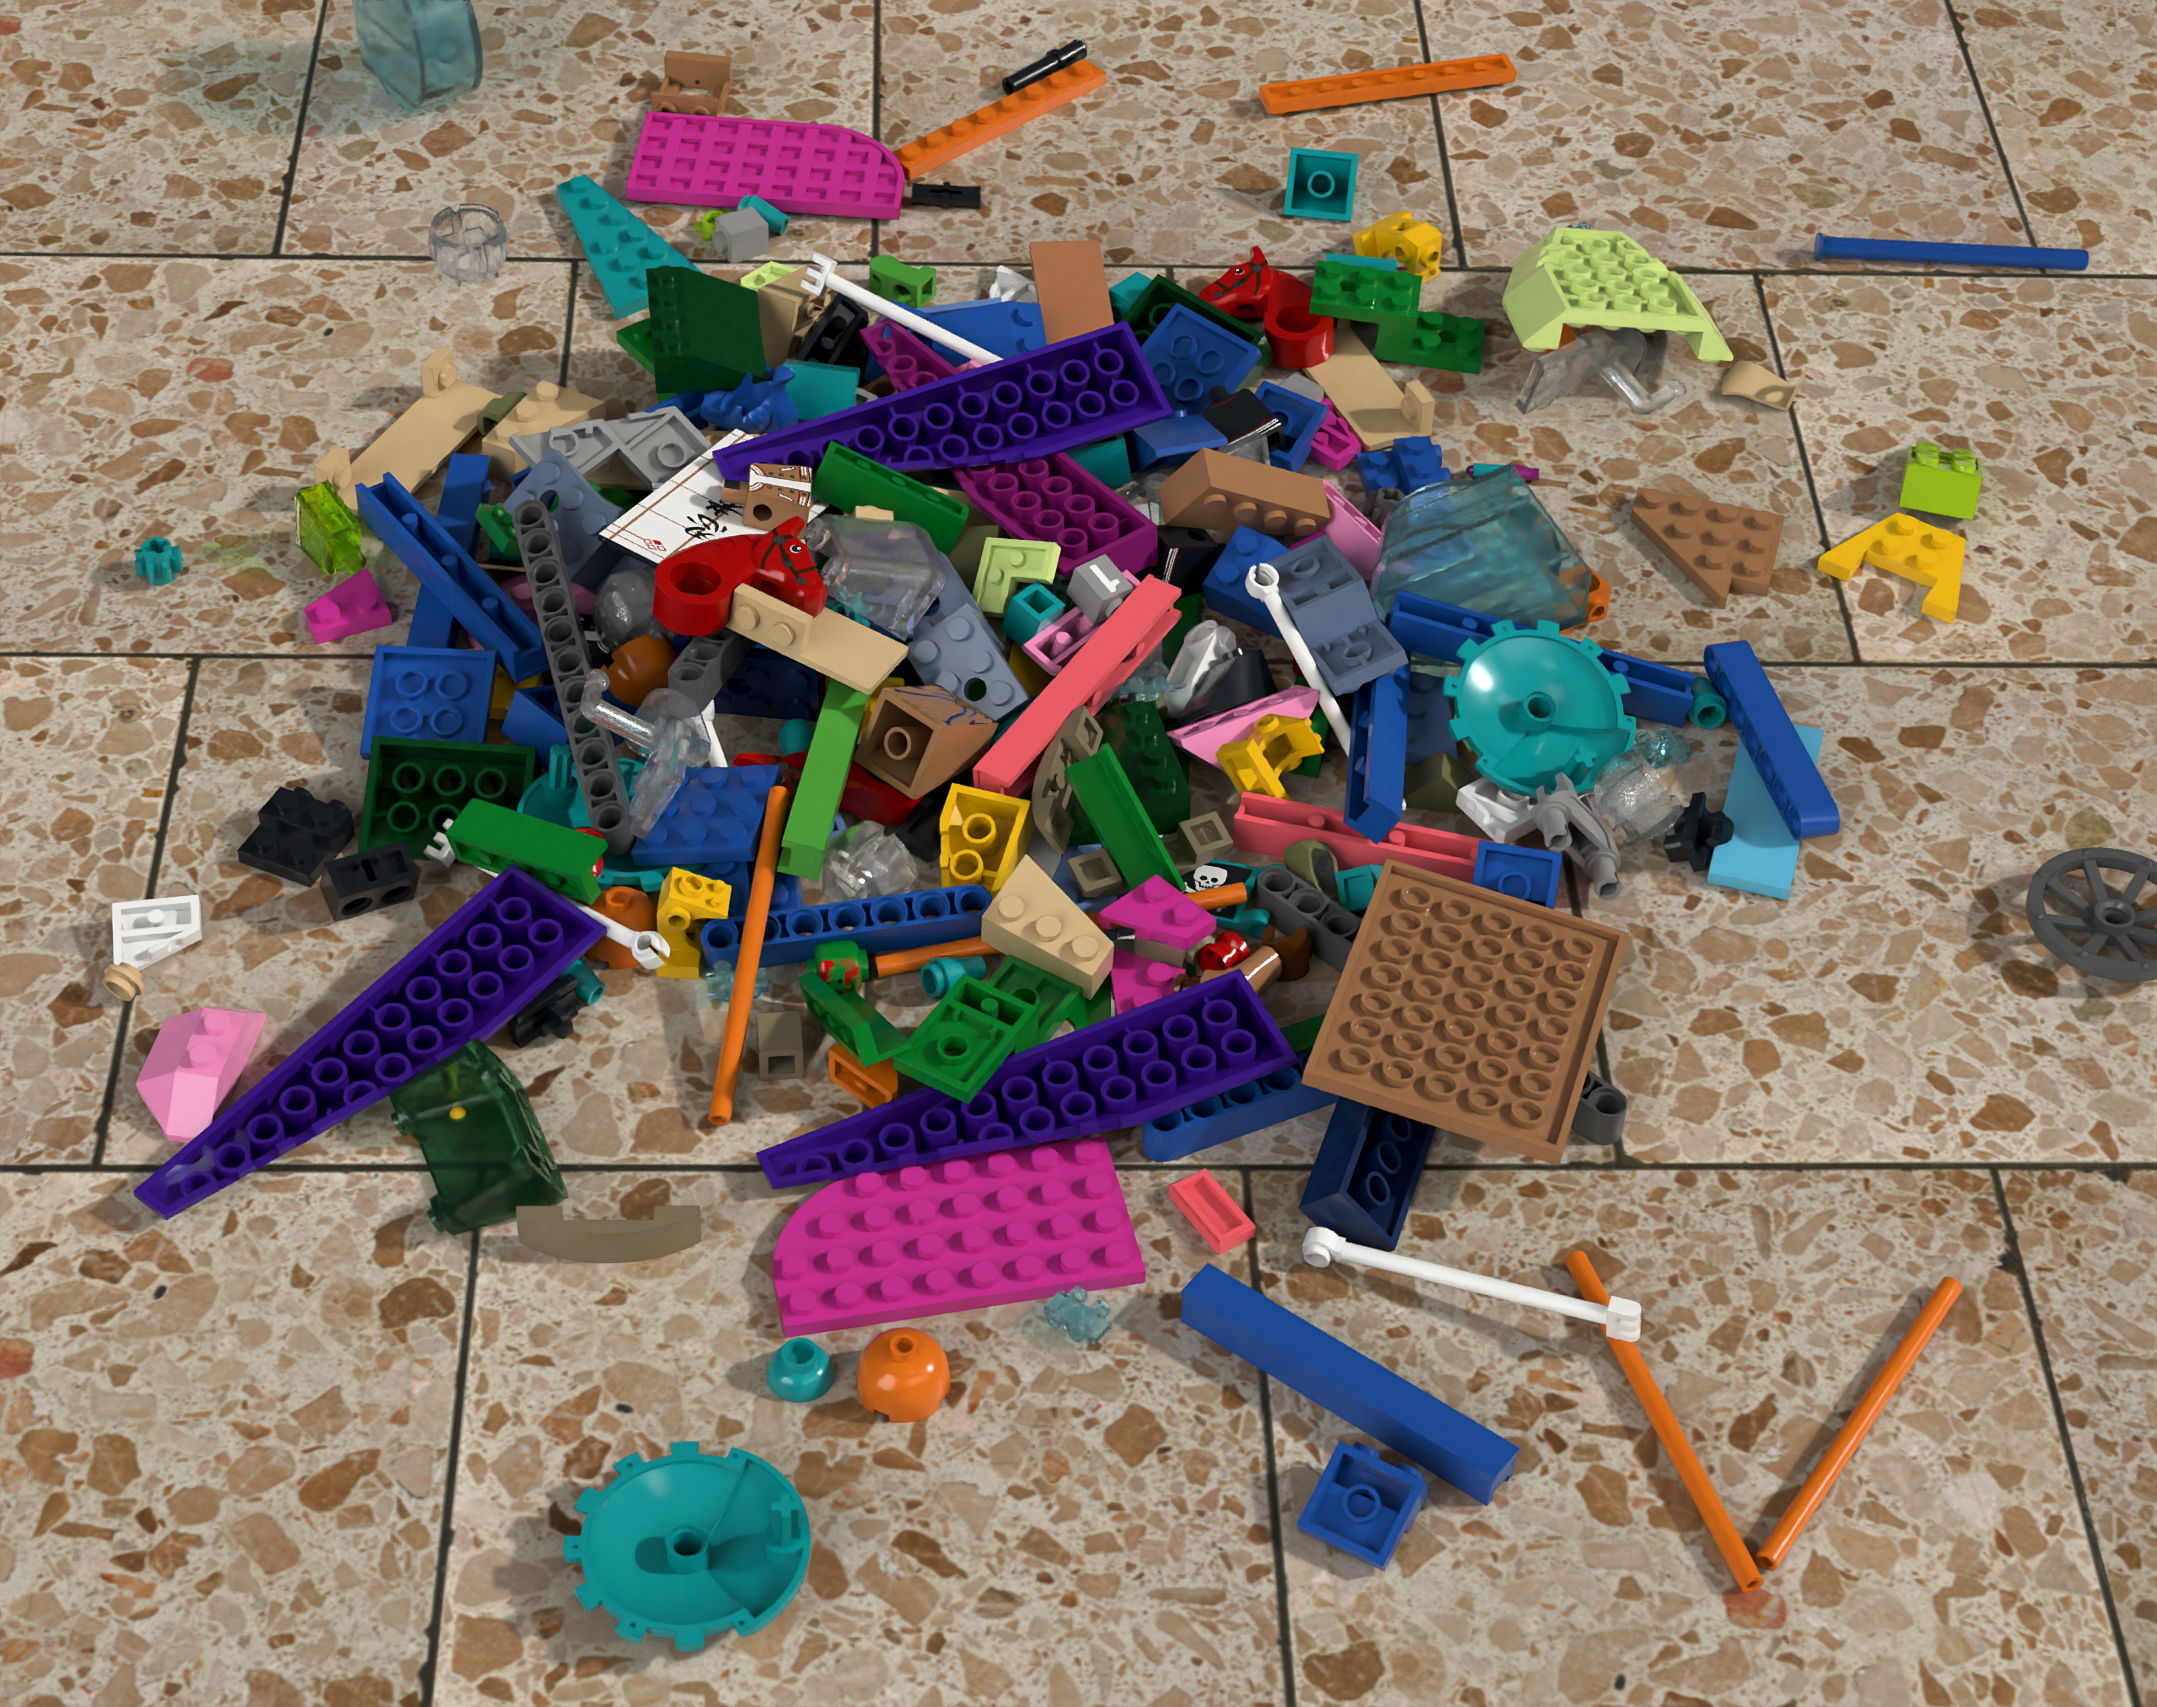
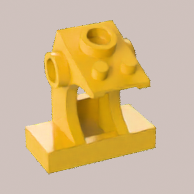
M1400 210L1352 234L1356 256L1387 259L1394 255L1398 262L1405 263L1408 273L1422 276L1421 284L1439 276L1441 273L1439 263L1443 234L1427 222L1413 220L1411 211Z
M1270 713L1256 721L1254 724L1255 729L1246 740L1222 744L1215 755L1240 795H1242L1243 791L1291 800L1278 780L1280 773L1289 772L1297 768L1302 762V757L1321 754L1325 750L1320 744L1321 736L1312 731L1310 727L1312 722L1308 717L1302 719Z
M676 867L671 869L661 884L657 908V932L669 944L670 954L668 958L658 951V956L664 964L656 968L657 977L699 979L703 958L700 938L701 930L708 923L706 918L727 919L732 886L725 884L722 880L715 881ZM686 933H695L694 941Z

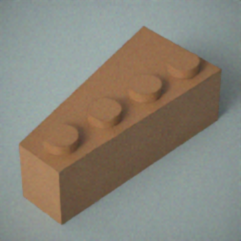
M1205 447L1199 450L1158 486L1164 524L1168 526L1236 531L1242 525L1261 534L1308 537L1331 519L1323 480Z

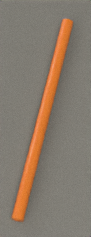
M782 786L771 787L768 795L708 1120L715 1125L729 1124L790 797V791Z
M1243 882L1184 894L1206 911L1247 902V893ZM1100 911L1086 914L1102 932L1125 927L1113 923L1110 930L1098 925V913ZM980 935L874 957L877 976L880 978L919 970L923 965L928 964L932 958L971 957L974 955L983 957L1002 952L982 942Z
M1576 1251L1566 1258L1565 1264L1585 1301L1608 1306L1610 1297L1586 1253ZM1598 1323L1742 1592L1750 1593L1759 1589L1763 1585L1764 1579L1635 1343L1607 1337L1606 1325Z
M1952 1277L1942 1278L1755 1555L1756 1562L1765 1570L1774 1571L1777 1569L1962 1292V1286L1956 1279Z

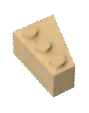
M808 264V265H811V266H814V267H817V268L821 269V267H818V266H815V265H812V264ZM808 265L759 288L757 291L764 355L768 363L777 366L783 365L786 359H789L790 355L795 351L809 328L838 293L828 287L825 295L818 296L802 288L800 284L803 278L815 283L817 280L805 273ZM835 272L833 273V274H835V275H837V276H839V277H841V278H843V279H845V280H846V278H847V276H844V275H841V274H838V273H835Z
M541 380L482 439L483 455H490L487 476L511 484L510 476L530 467L508 444L512 434H517L519 437L548 432L551 427L570 428L579 422L602 418L606 421L605 402Z
M1025 854L983 914L981 941L1008 956L1012 955L1082 987L1083 997L1091 1000L1112 969L1114 943Z

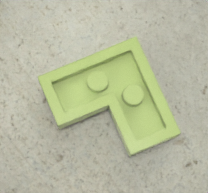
M986 537L972 597L985 617H1005L1011 598L1015 596L1018 582L1034 583L1038 581L1040 584L1052 585L1061 547L1055 542Z

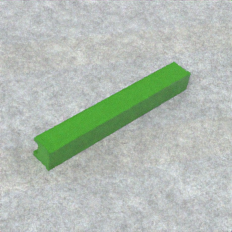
M830 678L781 844L783 850L777 872L812 879L815 882H818L871 697V694H864L833 678Z

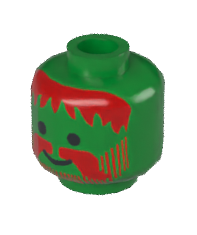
M853 940L818 943L814 949V958L806 959V974L813 971L839 996L852 991L858 993L861 990L862 983L869 981L866 950L859 949Z

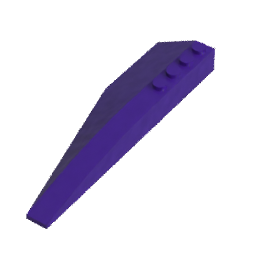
M1126 320L712 451V456L723 480L726 478L747 482L749 467L753 463L812 467L813 480L830 441L836 442L897 472L1038 461L1173 416V411Z
M512 863L133 1191L134 1196L162 1218L168 1220L487 1041L607 934V927Z
M1239 968L1008 1056L969 1104L930 1086L756 1153V1157L772 1190L863 1173L884 1171L1133 1127L1297 1064L1298 1057Z

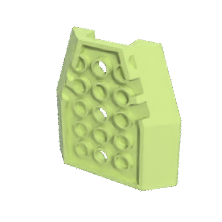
M1556 227L1515 260L1502 298V305L1522 347L1530 351L1558 350L1563 323H1566L1575 328H1583L1586 325H1600L1608 330H1620L1621 327H1630L1647 333L1655 332L1656 329L1670 330L1673 333L1684 335L1697 359L1703 362L1716 364L1720 360L1733 361V354L1709 313L1683 278L1675 271H1668L1663 262L1658 258H1651L1642 246L1623 232Z

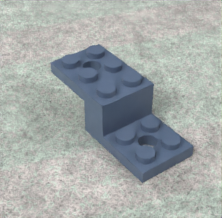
M551 447L502 506L512 516L514 509L526 500L534 499L544 503L558 531L571 582L594 590L636 638L649 633L654 638L663 627L653 616L652 610L656 569L598 541L599 533L628 512V510L605 501L559 450ZM558 494L559 505L553 512H549L548 501L552 495ZM650 579L652 590L647 597L641 598L640 586L645 580Z
M1327 535L1321 536L1265 563L1276 569L1279 575L1277 584L1279 589L1278 595L1325 682L1336 696L1354 692L1362 684L1379 676H1388L1399 667L1409 663L1402 646L1378 619L1364 579Z
M940 551L878 595L907 599L913 605V641L907 642V657L925 686H942L997 721L998 725L1032 702L1000 652L1005 649V646L943 552ZM930 597H938L940 600L939 610L932 616H925L922 610L924 602ZM977 681L985 682L986 693L984 697L978 701H971L968 696L970 686Z

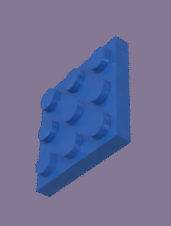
M1179 303L1174 305L1141 347L1172 411L1186 410L1187 416L1195 414L1202 416L1203 409L1210 406L1206 395L1215 386H1225L1231 395L1262 357L1259 348Z
M376 645L360 748L362 759H370L372 736L486 743L498 663L496 651Z
M751 765L663 770L631 852L635 865L650 866L754 861L759 848L769 790L773 786H780L783 779L780 766Z

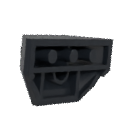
M838 292L806 332L789 359L860 368L858 388H861L866 380L864 376L869 348L860 337V330L868 327V312L849 297Z

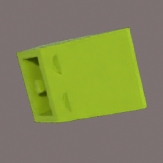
M1917 442L1916 446L1908 445L1900 489L1899 507L1973 520L1983 478L1981 458L1974 457L1975 452L1960 448H1954L1953 453L1938 451V445L1928 442Z

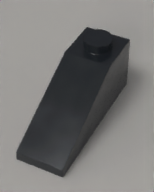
M1244 647L1223 654L1224 662L1208 670L1177 718L1179 725L1184 726L1278 693L1262 649L1246 653Z

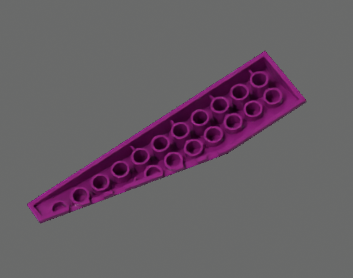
M890 318L860 330V337L897 392L961 373ZM885 326H889L891 334L885 339L883 338V330ZM1064 452L1038 461L949 468L970 501L1018 540L1055 542L1060 546L1061 551L1056 572L1064 578H1071L1076 567L1104 554L1108 556L1121 573L1128 570L1132 575L1158 562L1157 525Z

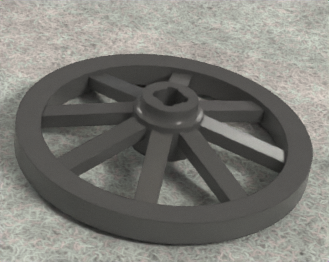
M2102 847L2075 849L2051 858L2036 871L2027 893L2025 903L2026 914L2031 929L2039 941L2052 954L2066 964L2087 974L2123 982L2156 980L2157 958L2147 960L2131 940L2157 946V931L2140 927L2157 922V906L2135 912L2131 906L2147 880L2157 886V862L2133 852ZM2098 868L2117 869L2135 874L2119 900L2108 898ZM2083 869L2095 907L2060 883L2056 878L2070 871ZM2047 890L2083 917L2047 914L2043 903L2044 891ZM2057 929L2090 932L2092 937L2081 948L2068 940ZM2104 945L2116 946L2128 961L2110 959L2096 954Z

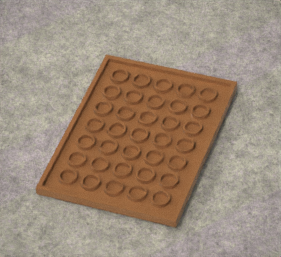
M1386 858L1304 1069L1301 1084L1559 1166L1629 933Z

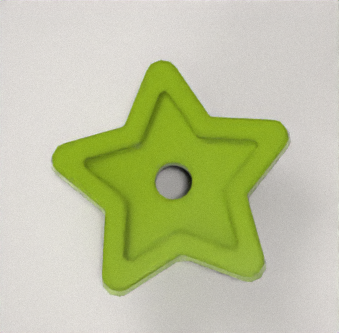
M709 211L703 215L701 222L693 223L694 229L703 233V240L705 242L713 240V233H715V217L727 213L723 211Z

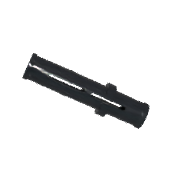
M1075 39L1060 49L1053 48L1042 59L1028 65L1013 75L1005 77L1002 80L1004 92L1007 95L1013 94L1086 58V46L1081 40Z

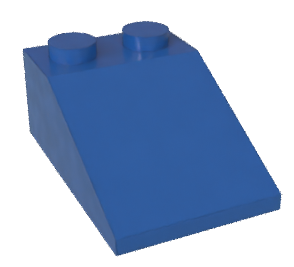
M1005 301L931 315L925 319L1002 359L1047 346L1040 304ZM928 338L930 349L956 368L972 360Z
M1186 410L1175 411L1170 418L1123 433L1131 475L1179 467L1203 447L1219 451L1228 445L1227 438L1200 414L1187 416Z
M1240 525L1202 584L1207 607L1285 641L1265 602H1261L1260 599L1254 598L1248 593L1245 580L1253 565L1257 567L1260 563H1266L1291 550L1271 537Z
M597 678L614 746L616 747L648 727L651 718L637 707L617 700L604 682ZM555 684L517 689L501 729L505 735L514 741L515 745L536 747L542 760V767L549 771L551 746L554 744H558L561 747L566 744L570 745Z

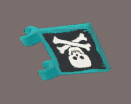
M1213 859L1181 876L1186 885V890L1183 894L1243 882L1247 893L1246 903L1207 910V912L1216 918V925L1239 929L1251 938L1261 940L1264 929L1270 927L1267 925L1270 920V913L1264 909L1246 911L1255 885H1257L1258 875L1263 870L1271 867H1279L1286 870L1287 868L1280 864L1255 867Z

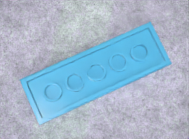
M1793 724L1816 766L1824 730ZM1740 739L1723 809L1725 815L1734 823L1735 829L1732 839L1728 843L1715 846L1707 883L1788 900L1801 840H1795L1791 836Z

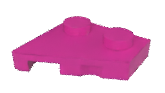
M1325 398L1319 403L1327 406L1328 416L1311 441L1312 451L1309 457L1338 472L1356 459V453L1361 452V443L1348 430V424L1343 417H1336L1333 412L1332 401Z
M368 568L360 570L304 608L305 621L316 644L392 625L391 612Z
M1157 874L1098 913V925L1102 928L1110 930L1113 923L1135 929L1134 937L1148 941H1161L1166 946L1184 951L1216 930V918Z
M1114 948L1110 976L1112 999L1115 1001V1016L1173 994L1177 976L1180 973L1186 974L1187 969Z

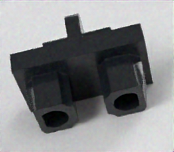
M1705 792L1693 793L1688 807L1673 809L1671 825L1675 834L1665 836L1663 843L1664 850L1671 863L1688 860L1694 872L1706 869L1711 847L1728 843L1732 839L1735 829L1734 823L1724 812L1716 811L1715 813H1710L1705 805L1707 798Z
M568 973L561 979L556 978L507 1023L511 1026L512 1042L521 1049L539 1036L546 1037L550 1033H553L560 1039L570 1036L574 1029L571 1020L578 1016V1010H580V1003L575 992L578 986V979L571 973Z

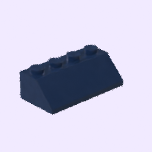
M1339 1096L1298 1208L1317 1227L1333 1231L1338 1236L1346 1238V1242L1386 1252L1394 1251L1436 1127Z

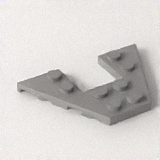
M676 406L659 408L652 413L643 411L627 414V418L604 421L602 418L579 422L570 428L551 427L548 432L518 437L517 434H512L508 442L532 469L551 447L557 449L585 479L618 455L650 490L652 489V483H666L713 446ZM647 579L642 584L651 592L652 582L650 579Z

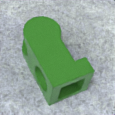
M876 256L869 262V289L872 293L887 301L891 299L912 308H922L936 296V269L924 265L919 270L900 263L893 256Z

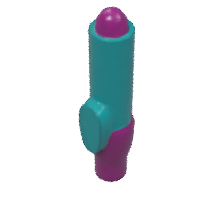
M1474 463L1466 468L1467 474L1472 475L1473 478L1499 479V482L1502 484H1519L1521 481L1538 480L1539 468H1529L1523 465Z

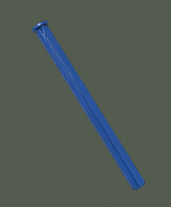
M1822 233L1816 234L1814 242L1815 260H1820L1821 257L2069 270H2085L2089 263L2088 251L2081 249L1826 237Z

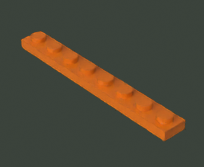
M1501 53L1260 85L1259 98L1269 115H1282L1292 111L1316 110L1330 106H1347L1352 103L1377 102L1382 99L1407 98L1412 95L1427 93L1438 94L1442 91L1457 89L1468 90L1472 87L1486 85L1498 86L1502 83L1515 82L1517 70L1507 55Z
M1082 59L939 130L929 133L892 153L900 162L904 171V177L910 181L1106 84V72L1086 59Z

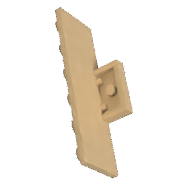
M741 583L734 590L730 620L725 625V627L867 695H870L908 653L906 645L826 607L817 617L813 618V616L744 583ZM687 593L691 595H700L696 593Z

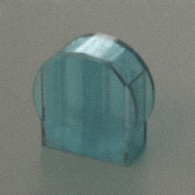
M352 0L363 66L379 79L385 91L399 107L412 111L477 90L483 74V51L479 27L471 0Z
M1510 463L1472 480H1448L1424 486L1398 502L1388 514L1381 529L1369 595L1378 619L1384 622L1399 589L1500 619L1512 620L1514 623L1537 629L1538 619L1560 624V632L1585 622L1592 571L1513 464ZM1411 651V656L1437 667L1461 670L1463 667L1459 664Z

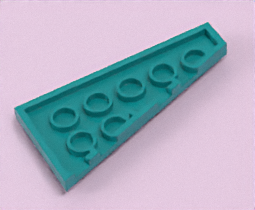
M586 174L573 177L571 180L556 185L557 198L567 219L572 222L574 234L577 240H580L589 266L597 282H600L603 288L606 302H609L612 307L615 321L648 307L647 268L683 266L703 273Z

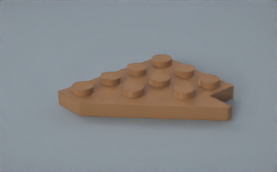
M1638 487L1630 521L1718 608L1725 609L1729 589L1767 597L1785 516L1768 511L1737 507L1728 503L1722 504L1702 500L1693 496L1662 492L1658 489Z

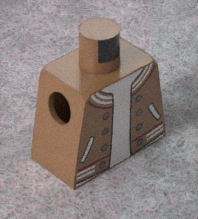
M753 463L749 467L747 482L724 479L721 502L744 505L742 523L746 526L769 532L786 520L799 516L804 520L805 526L797 539L804 540L811 506L812 467Z

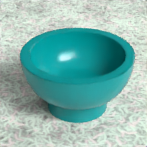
M798 1337L787 1341L773 1354L768 1363L766 1378L771 1391L781 1399L789 1402L804 1403L820 1398L831 1388L834 1381V1368L830 1357L821 1347L810 1339Z

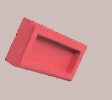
M1206 1168L1168 1186V1197L1218 1255L1255 1237L1256 1226Z

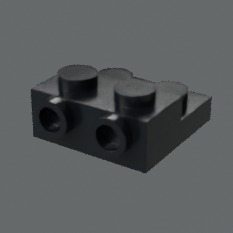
M280 787L258 812L260 825L237 852L240 863L311 888L322 875L324 863L334 860L355 836L352 812L339 800L333 799L326 803L314 799L312 794L302 787H296L293 791Z

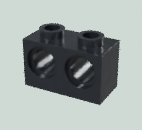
M403 840L325 862L319 887L333 920L336 922L414 899L420 875L406 842Z

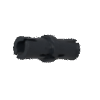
M945 181L943 185L917 184L914 182L912 184V205H941L942 209H949V206L980 208L981 186L951 185V182Z

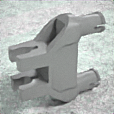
M1561 771L1555 776L1557 787L1554 790L1555 793L1552 794L1544 785L1536 789L1538 803L1531 809L1533 822L1544 834L1545 846H1549L1550 851L1562 852L1565 850L1580 865L1581 870L1593 878L1596 895L1600 894L1599 898L1604 900L1616 898L1622 890L1617 874L1621 860L1616 843L1604 825L1596 804L1587 795L1579 799L1572 781Z

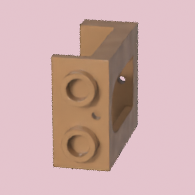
M667 50L664 56L665 77L659 92H651V112L722 117L733 85L732 57ZM681 87L712 90L710 97L679 94Z

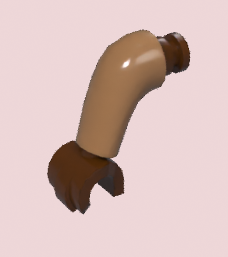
M1304 925L1297 928L1296 932L1290 936L1277 938L1275 928L1266 927L1261 937L1262 947L1244 961L1226 970L1207 969L1202 976L1193 975L1191 980H1189L1188 974L1180 973L1175 980L1173 994L1239 968L1258 997L1276 980L1279 982L1298 980L1309 972V960L1312 957V940L1310 935L1307 934V927Z

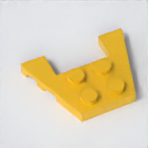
M1896 512L1821 555L1817 570L1848 582L1862 562L1870 563L1932 588L1923 600L1921 612L1953 624L1958 609L1966 539L1954 535L1947 530L1919 521L1912 516Z

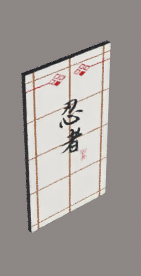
M738 429L733 430L600 532L598 541L656 569L663 560L695 544L741 534H767L769 531L746 526L742 523L744 505L721 502L724 480L712 456V451L755 437ZM811 495V506L806 529L834 506Z

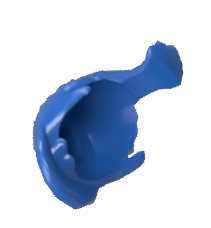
M780 365L775 368L772 382L763 381L754 384L751 382L753 378L752 373L747 372L741 385L734 391L720 390L712 391L708 394L700 405L701 418L714 426L731 432L738 429L749 435L769 434L797 425L796 407L785 389V385L788 381L794 379L796 374L793 373L791 368Z

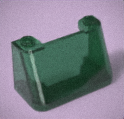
M478 1037L388 1094L395 1110L391 1114L395 1127L403 1136L410 1134L419 1142L438 1193L430 1197L431 1208L427 1210L432 1224L440 1233L447 1231L453 1236L515 1219L516 1206H557L568 1199L569 1195L523 1085L513 1071ZM457 1106L464 1108L466 1113L464 1117L454 1119L450 1116V1111Z

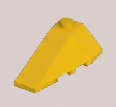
M952 783L940 816L941 888L976 884L985 887L990 892L993 901L1026 854L1036 825L1031 801ZM969 910V911H967V912H969V913H978V912H980V911H979V910Z

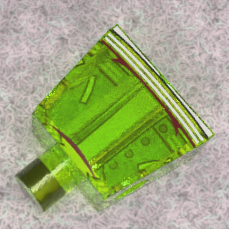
M326 480L294 494L296 545L325 574L331 575L344 569L348 574L353 575L362 570L366 565V558L361 554V528L359 522L331 483Z

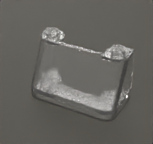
M825 514L821 518L815 517L805 531L806 545L811 550L819 551L829 557L821 572V576L824 577L823 582L827 593L904 641L936 599L947 580V568L928 531L913 522Z

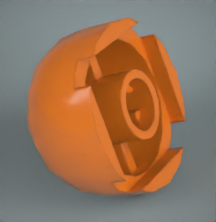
M650 633L637 637L618 648L611 655L614 663L610 665L608 670L603 664L600 669V677L617 700L641 708L648 706L657 708L668 702V670L679 657V654L665 633H660L661 638L653 639Z
M614 886L610 890L601 891L593 905L584 904L634 932H657L658 907L646 893L634 887ZM605 935L584 953L587 959L595 964L596 958L600 961L609 962V968L612 969L633 968L641 965L634 958L630 948ZM651 944L648 946L654 951L655 948Z
M901 1327L882 1332L864 1348L857 1367L858 1397L868 1411L874 1415L875 1410L889 1415V1421L908 1423L925 1419L940 1409V1402L945 1396H948L950 1372L947 1355L940 1344L922 1330Z

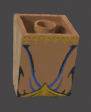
M940 685L882 688L853 761L911 799H918L979 762L988 750L998 722Z

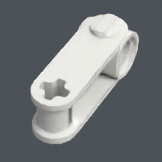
M1206 620L1193 627L1185 636L1184 643L1161 688L1168 707V718L1177 719L1208 670L1224 662L1223 654L1236 649V636L1228 627L1219 626L1215 620Z

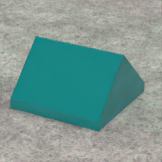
M1291 147L1283 215L1351 223L1359 154Z
M786 359L783 363V366L791 368L793 373L796 374L795 378L788 381L785 385V389L795 404L798 424L855 406L860 368Z

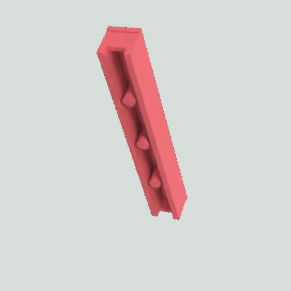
M1148 574L974 766V788L1021 799L1034 784L1041 759L1052 738L1068 716L1078 706L1085 705L1094 717L1182 618V611L1173 608V603L1181 595V589Z
M1247 791L1242 792L1238 813H1235L1233 834L1231 837L1234 842L1232 848L1284 858L1286 847L1302 840H1316L1329 845L1337 858V865L1340 870H1348L1369 864L1384 866L1386 858L1470 884L1473 883L1479 840L1495 842L1398 822L1376 845L1372 840L1343 823L1344 811Z

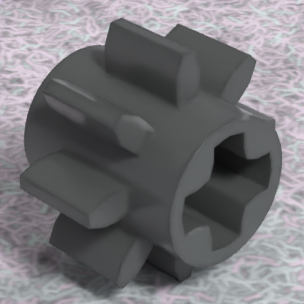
M1382 487L1377 493L1370 492L1362 514L1365 517H1370L1369 521L1382 533L1389 534L1393 533L1396 527L1404 528L1412 506L1404 503L1405 496L1400 490L1393 487Z

